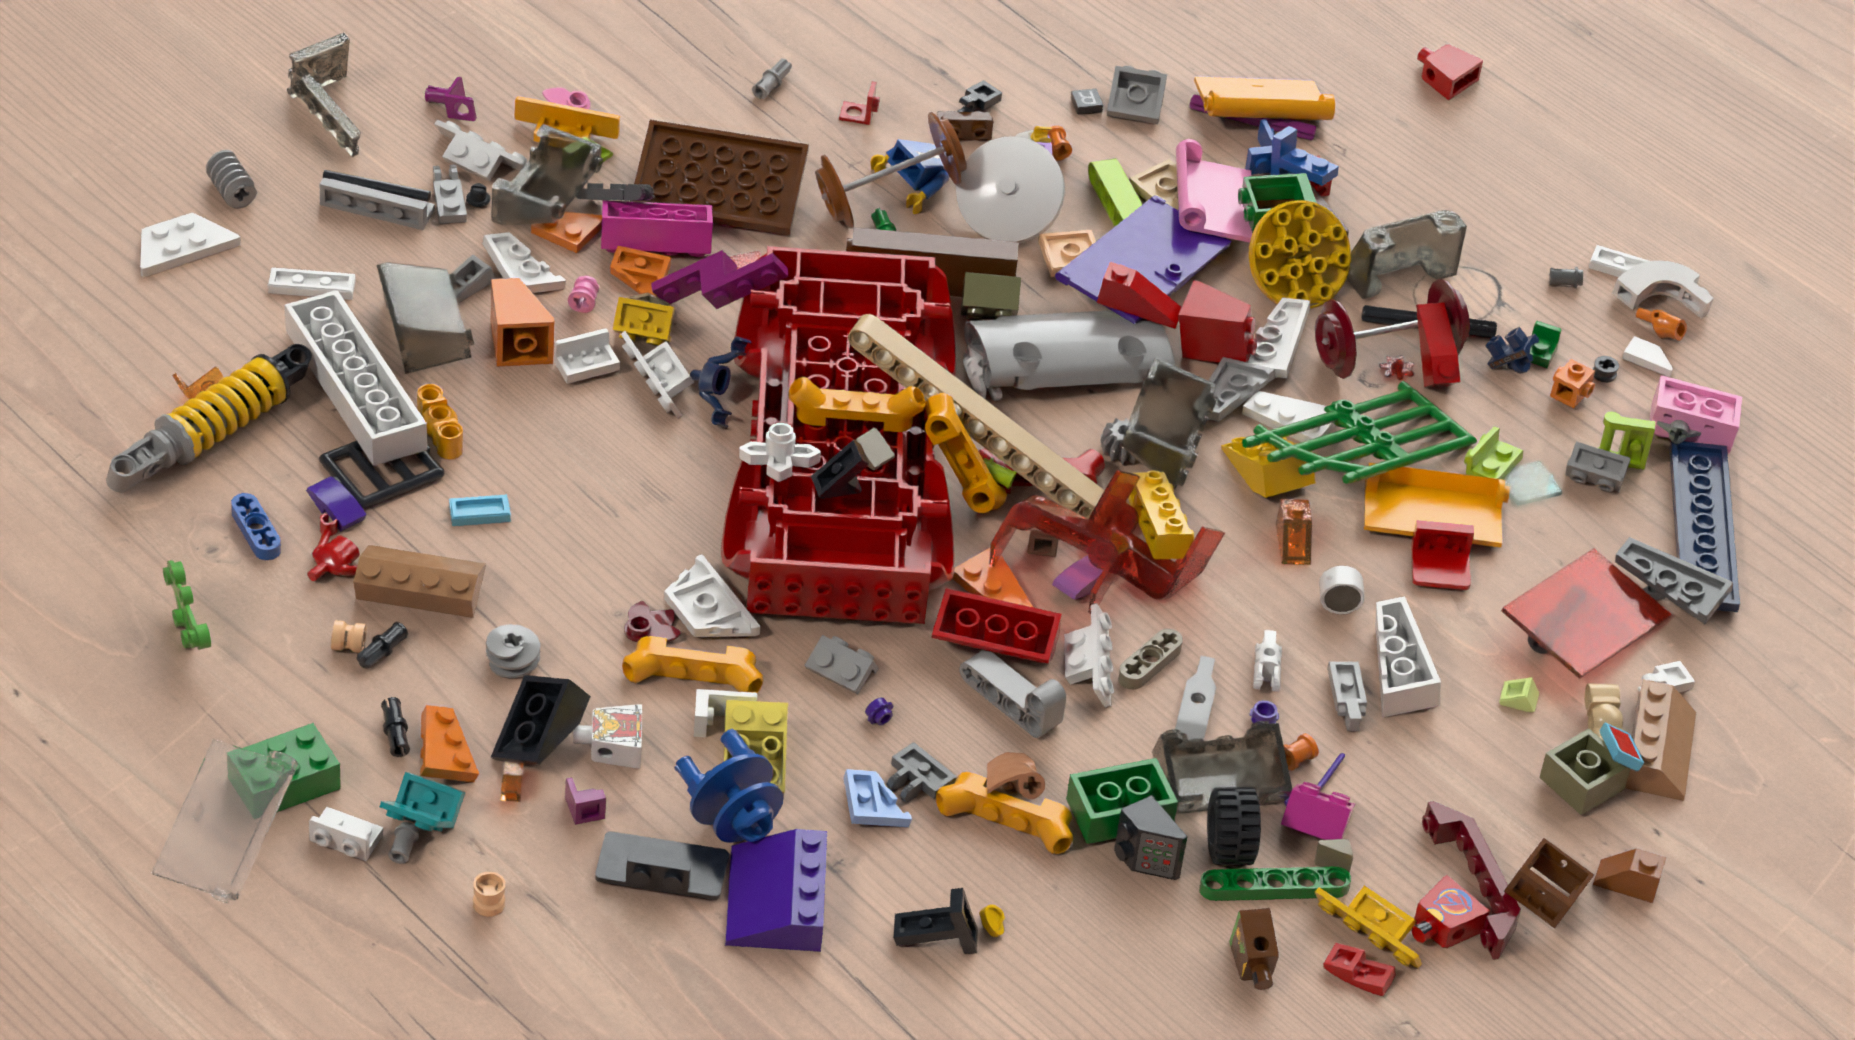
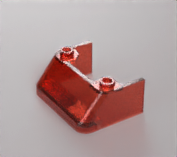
M1116 470L1079 534V546L1088 555L1094 554L1115 568L1114 572L1150 597L1158 600H1167L1204 571L1225 533L1221 530L1202 526L1183 559H1176L1175 562L1171 559H1154L1148 544L1132 534L1138 524L1139 515L1137 510L1126 502L1140 476Z
M1039 495L1030 496L1015 504L990 543L989 565L993 567L996 565L1016 529L1021 531H1027L1032 528L1039 529L1088 553L1090 563L1103 570L1090 593L1088 613L1091 614V605L1096 603L1098 606L1100 605L1128 556L1129 542L1126 537Z

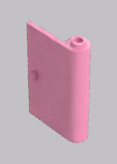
M1192 139L1181 141L1176 147L1178 208L1181 226L1190 231L1250 243L1252 231L1249 222L1244 220L1243 204H1238V189L1242 188L1243 177L1251 176V170L1201 160L1202 147L1200 143Z

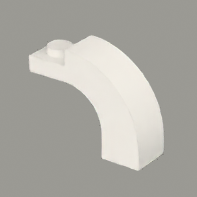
M1648 261L1631 267L1617 278L1612 292L1613 295L1632 310L1648 297L1667 295L1679 300L1701 319L1709 312L1714 299L1705 288L1697 285L1700 277L1697 272L1684 265L1670 261Z

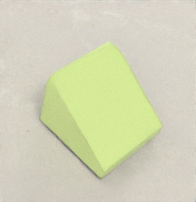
M1533 678L1504 681L1499 700L1500 705L1526 712H1535L1539 691Z

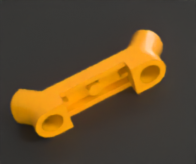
M801 377L790 385L788 393L789 400L798 407L797 418L805 424L825 426L827 417L884 422L883 431L904 432L912 427L913 416L923 411L925 407L924 395L915 386H909L896 395L819 389L808 378Z
M939 393L929 397L925 401V410L928 418L925 424L926 433L933 445H939L963 487L961 494L966 503L973 511L978 513H986L990 510L998 509L1006 501V490L1002 485L996 483L956 414L952 396L946 393Z
M646 636L637 642L636 651L625 656L622 663L625 677L633 683H638L652 675L728 684L732 685L738 692L758 693L763 684V674L755 668V654L749 649L727 646L726 654L671 648L667 647V638Z
M962 772L958 775L954 784L938 789L936 804L940 813L945 817L962 812L971 813L986 820L1041 838L1046 849L1051 854L1064 853L1072 844L1073 834L1068 828L1072 820V814L1066 806L1045 798L1041 806L995 790L987 794V778L971 772Z

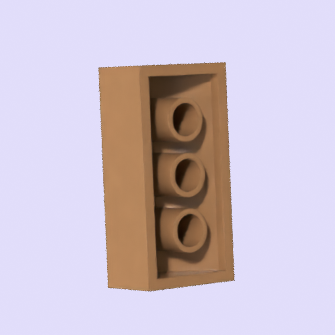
M368 545L360 555L354 577L355 596L358 600L474 618L486 563Z
M1643 679L1636 703L1632 739L1644 764L1639 771L1630 768L1625 788L1684 801L1696 711L1673 685Z

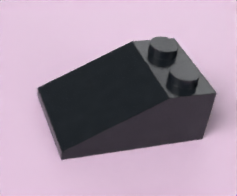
M524 675L491 758L494 760L540 765L580 724L591 696L570 679Z

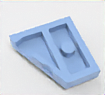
M846 769L843 779L851 824L894 827L910 826L911 815L909 812L903 813L896 805L898 798L884 785V781L876 771Z

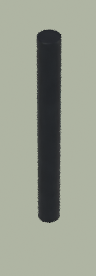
M324 170L323 178L334 179L412 199L429 202L431 191L330 170Z

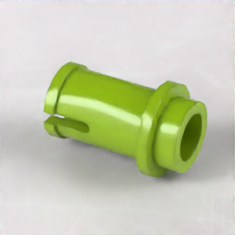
M984 458L983 461L994 480L1009 489L1017 472L995 463L993 458L990 460Z

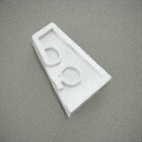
M1258 391L1244 404L1242 414L1275 429L1327 412L1324 411L1325 405ZM1330 423L1291 435L1290 437L1300 442L1327 435L1334 428L1335 424Z

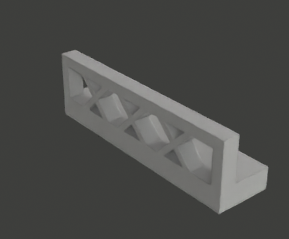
M323 178L319 184L320 205L420 230H424L435 210V204L334 179Z

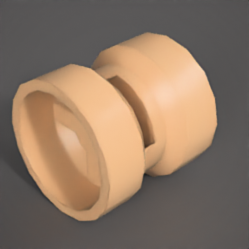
M335 620L331 649L342 651L346 648L351 649L354 653H360L365 648L367 625L364 623L348 625L345 621Z
M484 872L479 874L474 880L473 907L482 916H496L505 907V880L498 873Z

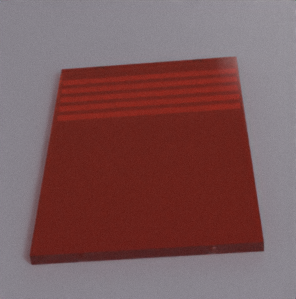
M1595 548L1514 599L1501 610L1502 613L1579 679L1659 626L1672 615Z

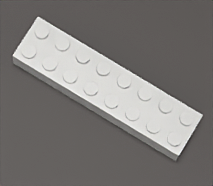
M338 290L285 304L287 334L294 344H302L311 351L312 358L309 364L311 371L372 465H378L427 450V424Z

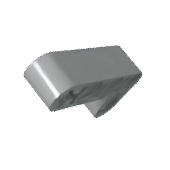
M982 650L960 664L959 670L963 680L1031 736L1039 738L1062 723L1066 693L1062 685L1055 679H1050L1036 688L988 650Z

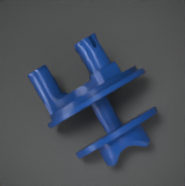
M729 729L723 733L720 741L732 755V758L717 765L711 771L709 770L702 774L692 758L684 756L676 762L674 769L688 786L687 791L692 797L690 812L697 822L704 825H713L714 833L723 842L735 843L743 840L753 842L765 837L773 829V819L777 816L783 805L784 796L776 784L770 783L773 776V767L768 759L751 750L737 730Z

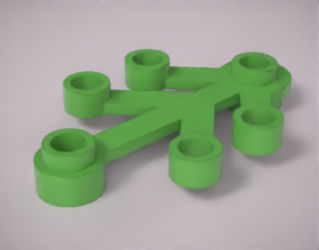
M169 560L167 561V567L163 568V576L166 585L172 586L177 609L172 610L174 624L176 628L181 626L186 628V630L180 631L183 647H197L198 650L210 648L211 637L206 623L197 625L189 604L194 603L191 587H182V585H186L183 564L181 561L174 562Z

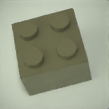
M966 272L963 281L961 315H966V319L981 321L983 317L996 320L1002 316L1017 315L1021 277Z
M1589 728L1545 754L1539 778L1582 815L1625 790L1630 768L1613 761L1605 742Z

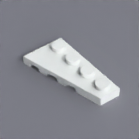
M1281 299L1268 316L1266 325L1260 327L1255 333L1257 349L1255 355L1250 356L1248 363L1274 368L1275 378H1287L1310 311L1309 300Z

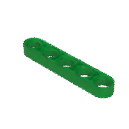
M1336 866L1212 869L1202 874L1199 892L1205 899L1211 901L1317 898L1315 891L1320 887L1333 897L1340 898L1349 892L1351 875L1346 869ZM1337 878L1342 880L1344 885L1335 886L1328 880ZM1300 879H1308L1314 885L1305 887L1299 884L1298 881ZM1242 880L1248 881L1252 884V887L1242 888L1237 882ZM1269 880H1278L1283 886L1276 888L1270 886L1267 882ZM1210 881L1218 882L1222 887L1219 889L1209 888L1206 885V883Z

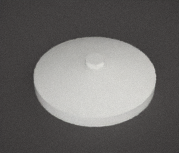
M1001 137L983 144L967 158V169L961 172L962 183L956 187V196L962 216L977 234L988 240L1024 243L1038 237L1039 234L1044 233L1054 223L1063 205L1065 183L1058 163L1043 146L1027 138Z

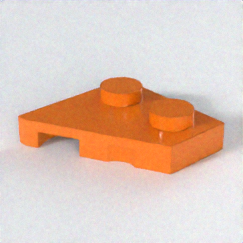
M545 210L531 224V233L578 253L602 229V215Z
M617 246L610 265V273L639 294L648 292L656 296L652 292L651 283L667 276L671 266V257Z

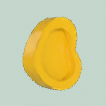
M994 904L982 908L979 915L983 927L993 937L1002 935L1004 933L1003 921L1005 920L1003 911Z

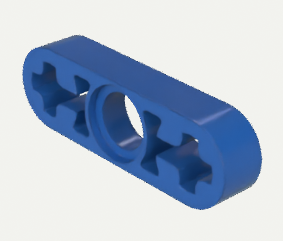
M241 493L234 496L231 500L232 517L255 556L261 560L277 558L281 553V540L258 499L249 493ZM251 524L263 525L261 529L257 530L251 529L248 526Z

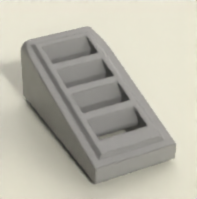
M472 255L435 287L433 291L447 303L454 306L491 284V279H495V276L490 266ZM459 284V285H461L462 287L459 289V288L456 287V285ZM450 289L455 293L451 296L446 291Z

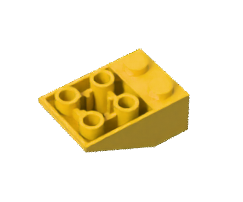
M1237 437L1232 439L1231 443L1221 445L1223 452L1250 489L1265 498L1316 484L1315 473L1309 475H1301L1298 468L1306 463L1304 461L1291 457L1278 462H1269L1267 455L1272 451L1279 450L1269 443L1252 448H1244L1242 440L1246 437ZM1286 437L1283 438L1284 440H1286L1287 442L1291 443L1292 445L1298 444V443H1294V442H1292V441H1290V440H1287Z

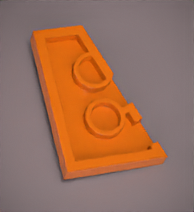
M995 544L954 568L952 579L971 594L1033 607Z
M426 705L421 713L423 747L420 751V758L423 759V765L420 768V776L475 782L479 771L454 709Z

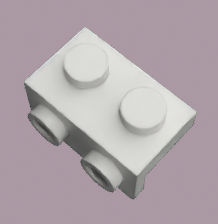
M607 329L555 342L554 363L567 384L620 370V361L609 345V332Z

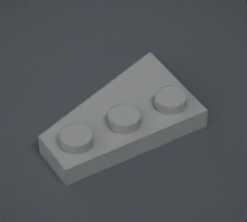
M1223 357L1193 405V416L1218 422L1273 380L1275 378V369Z

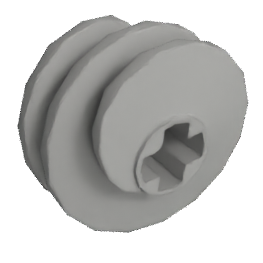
M509 624L493 629L486 640V656L490 661L489 666L491 670L498 676L505 678H519L530 674L540 661V642L537 635L521 625Z

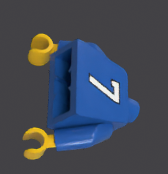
M897 139L895 146L886 152L887 155L877 154L872 156L870 160L871 170L874 169L875 173L886 169L887 163L894 166L934 150L936 147L931 143ZM939 155L897 171L915 191H920V193L908 194L906 199V208L914 204L913 214L920 213L922 211V201L925 198L929 199L949 181V175Z

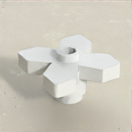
M777 423L770 426L769 431L766 433V443L751 441L739 448V458L749 465H767V475L780 482L792 476V466L809 468L819 463L821 451L810 444H795L796 435L793 432V428L788 424Z

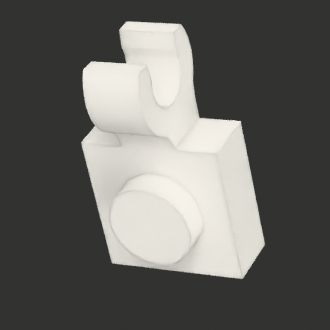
M1681 661L1655 666L1653 674L1648 673L1641 678L1642 680L1673 685L1678 692L1692 690L1695 683Z

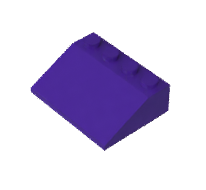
M794 829L763 837L757 841H747L731 846L725 946L821 952L824 924L827 831Z

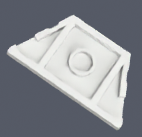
M194 213L143 228L141 234V276H150L240 246V236Z
M702 554L695 558V564L689 571L685 569L679 575V579L665 590L664 600L694 637L760 635V625Z

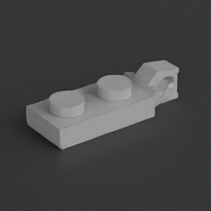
M1329 662L1327 670L1338 716H1345L1347 731H1359V724L1362 720L1361 716H1365L1367 706L1359 662Z

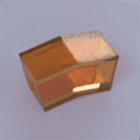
M504 762L501 801L521 802L524 763Z

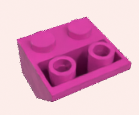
M1305 781L1301 785L1297 784L1291 791L1281 825L1324 840L1343 839L1355 807L1354 803L1349 802L1350 797L1334 791L1331 795L1320 792V786Z

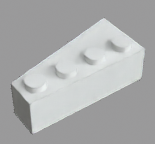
M1405 596L1376 602L1375 627L1382 718L1440 706L1441 681Z

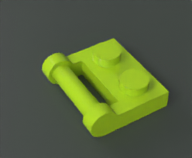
M1607 412L1604 416L1603 424L1605 428L1600 447L1598 448L1629 457L1630 463L1628 468L1644 470L1655 431V421L1622 417L1617 412ZM1615 430H1622L1623 435L1618 452L1611 451Z

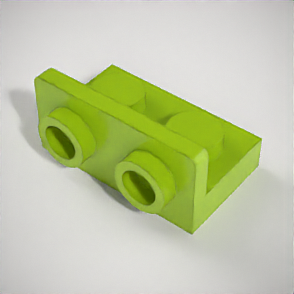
M1494 426L1487 434L1481 436L1479 443L1474 449L1468 450L1464 459L1466 475L1504 480L1523 459V450L1499 441L1500 428Z

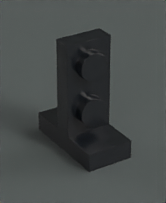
M964 888L951 889L950 907L895 913L893 938L896 946L959 938L964 954L977 953L978 928Z

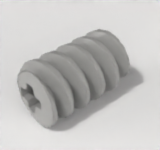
M222 150L211 156L206 165V173L227 205L238 209L249 205L256 198L257 190L254 188L253 180L245 171L234 152Z

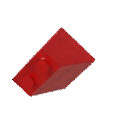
M1193 281L1179 313L1182 358L1220 362L1224 357L1248 363L1250 356L1255 355L1257 349V340L1253 338L1256 320L1255 317L1251 316V305L1200 281Z

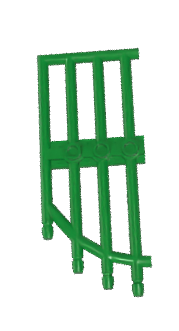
M1402 381L1397 387L1399 390L1397 392L1357 404L1345 399L1334 401L1331 405L1324 408V411L1327 413L1268 430L1263 425L1258 424L1253 430L1255 435L1243 439L1242 446L1244 448H1252L1269 443L1279 449L1267 455L1269 462H1278L1293 457L1306 462L1298 468L1301 475H1309L1326 469L1346 473L1342 477V481L1345 484H1352L1476 444L1477 439L1407 382ZM1409 399L1418 405V407L1376 420L1366 415H1360ZM1427 415L1438 421L1395 436L1389 432L1380 431L1381 429ZM1330 423L1346 428L1294 445L1283 439L1284 437ZM1448 430L1458 437L1411 453H1407L1400 447L1401 445ZM1349 439L1366 444L1328 457H1322L1311 452ZM1369 455L1385 460L1370 466L1349 463Z

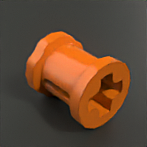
M1051 126L1052 130L1048 131V136L1052 139V156L1056 161H1061L1068 158L1073 149L1069 141L1066 140L1065 129L1061 126Z
M1307 733L1298 736L1297 741L1290 745L1284 744L1280 746L1278 751L1281 763L1291 771L1298 768L1299 763L1306 759L1312 760L1319 754L1315 740Z

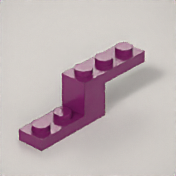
M721 250L652 282V292L658 298L672 304L701 290L702 295L716 309H719L751 294V289L758 291L788 277V269L773 253L737 269V264Z

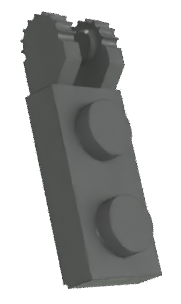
M587 183V188H576V198L586 200L648 201L653 199L652 197L655 193L653 187L648 184H610V189H603V183Z

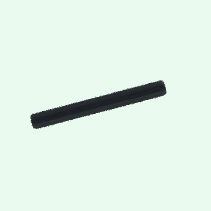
M1369 305L1363 306L1361 313L1362 321L1388 325L1418 320L1416 311ZM1469 318V335L1495 337L1497 332V323L1495 321Z

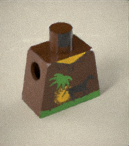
M1270 908L1240 910L1229 940L1238 974L1243 981L1253 980L1255 989L1265 990L1273 986L1272 975L1279 958Z

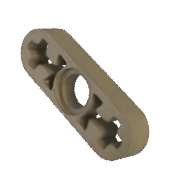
M1173 629L1159 631L1120 665L1119 683L1127 689L1141 688L1180 654L1183 642L1182 635ZM1154 656L1158 661L1148 662L1143 657Z

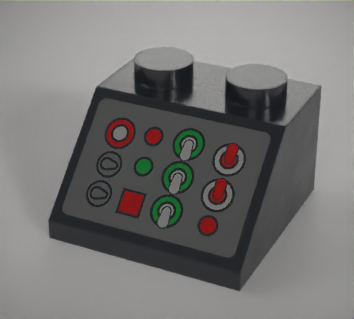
M1153 796L1122 808L1114 846L1117 858L1120 861H1124L1131 871L1171 880L1179 879L1187 835Z

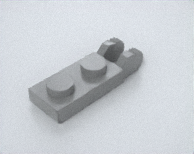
M450 165L449 177L451 180H441L440 167L433 166V192L439 224L467 222L466 207L461 181L458 179L457 166Z

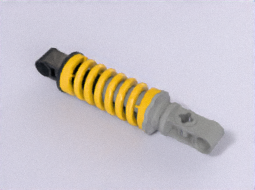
M293 344L272 358L265 354H258L251 361L244 364L241 369L233 371L229 377L222 378L218 384L209 386L206 391H202L195 398L187 400L183 406L176 407L170 414H163L158 417L154 423L155 430L147 432L144 435V439L135 442L130 448L116 455L111 460L106 478L108 487L115 492H126L144 479L156 474L161 468L167 469L173 466L175 462L186 465L199 456L202 449H210L214 442L224 440L226 434L231 435L236 432L237 427H244L248 424L249 420L257 419L261 412H268L272 406L286 402L290 398V386L306 376L312 358L309 348L302 344Z

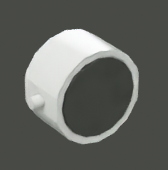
M1335 566L1325 571L1320 577L1321 604L1326 610L1335 614H1349L1362 606L1364 602L1363 577L1359 571L1348 566Z

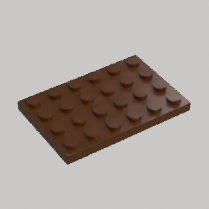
M650 119L634 184L651 185L655 193L652 197L653 199L648 201L630 202L712 205L714 224L790 235L809 152V144Z

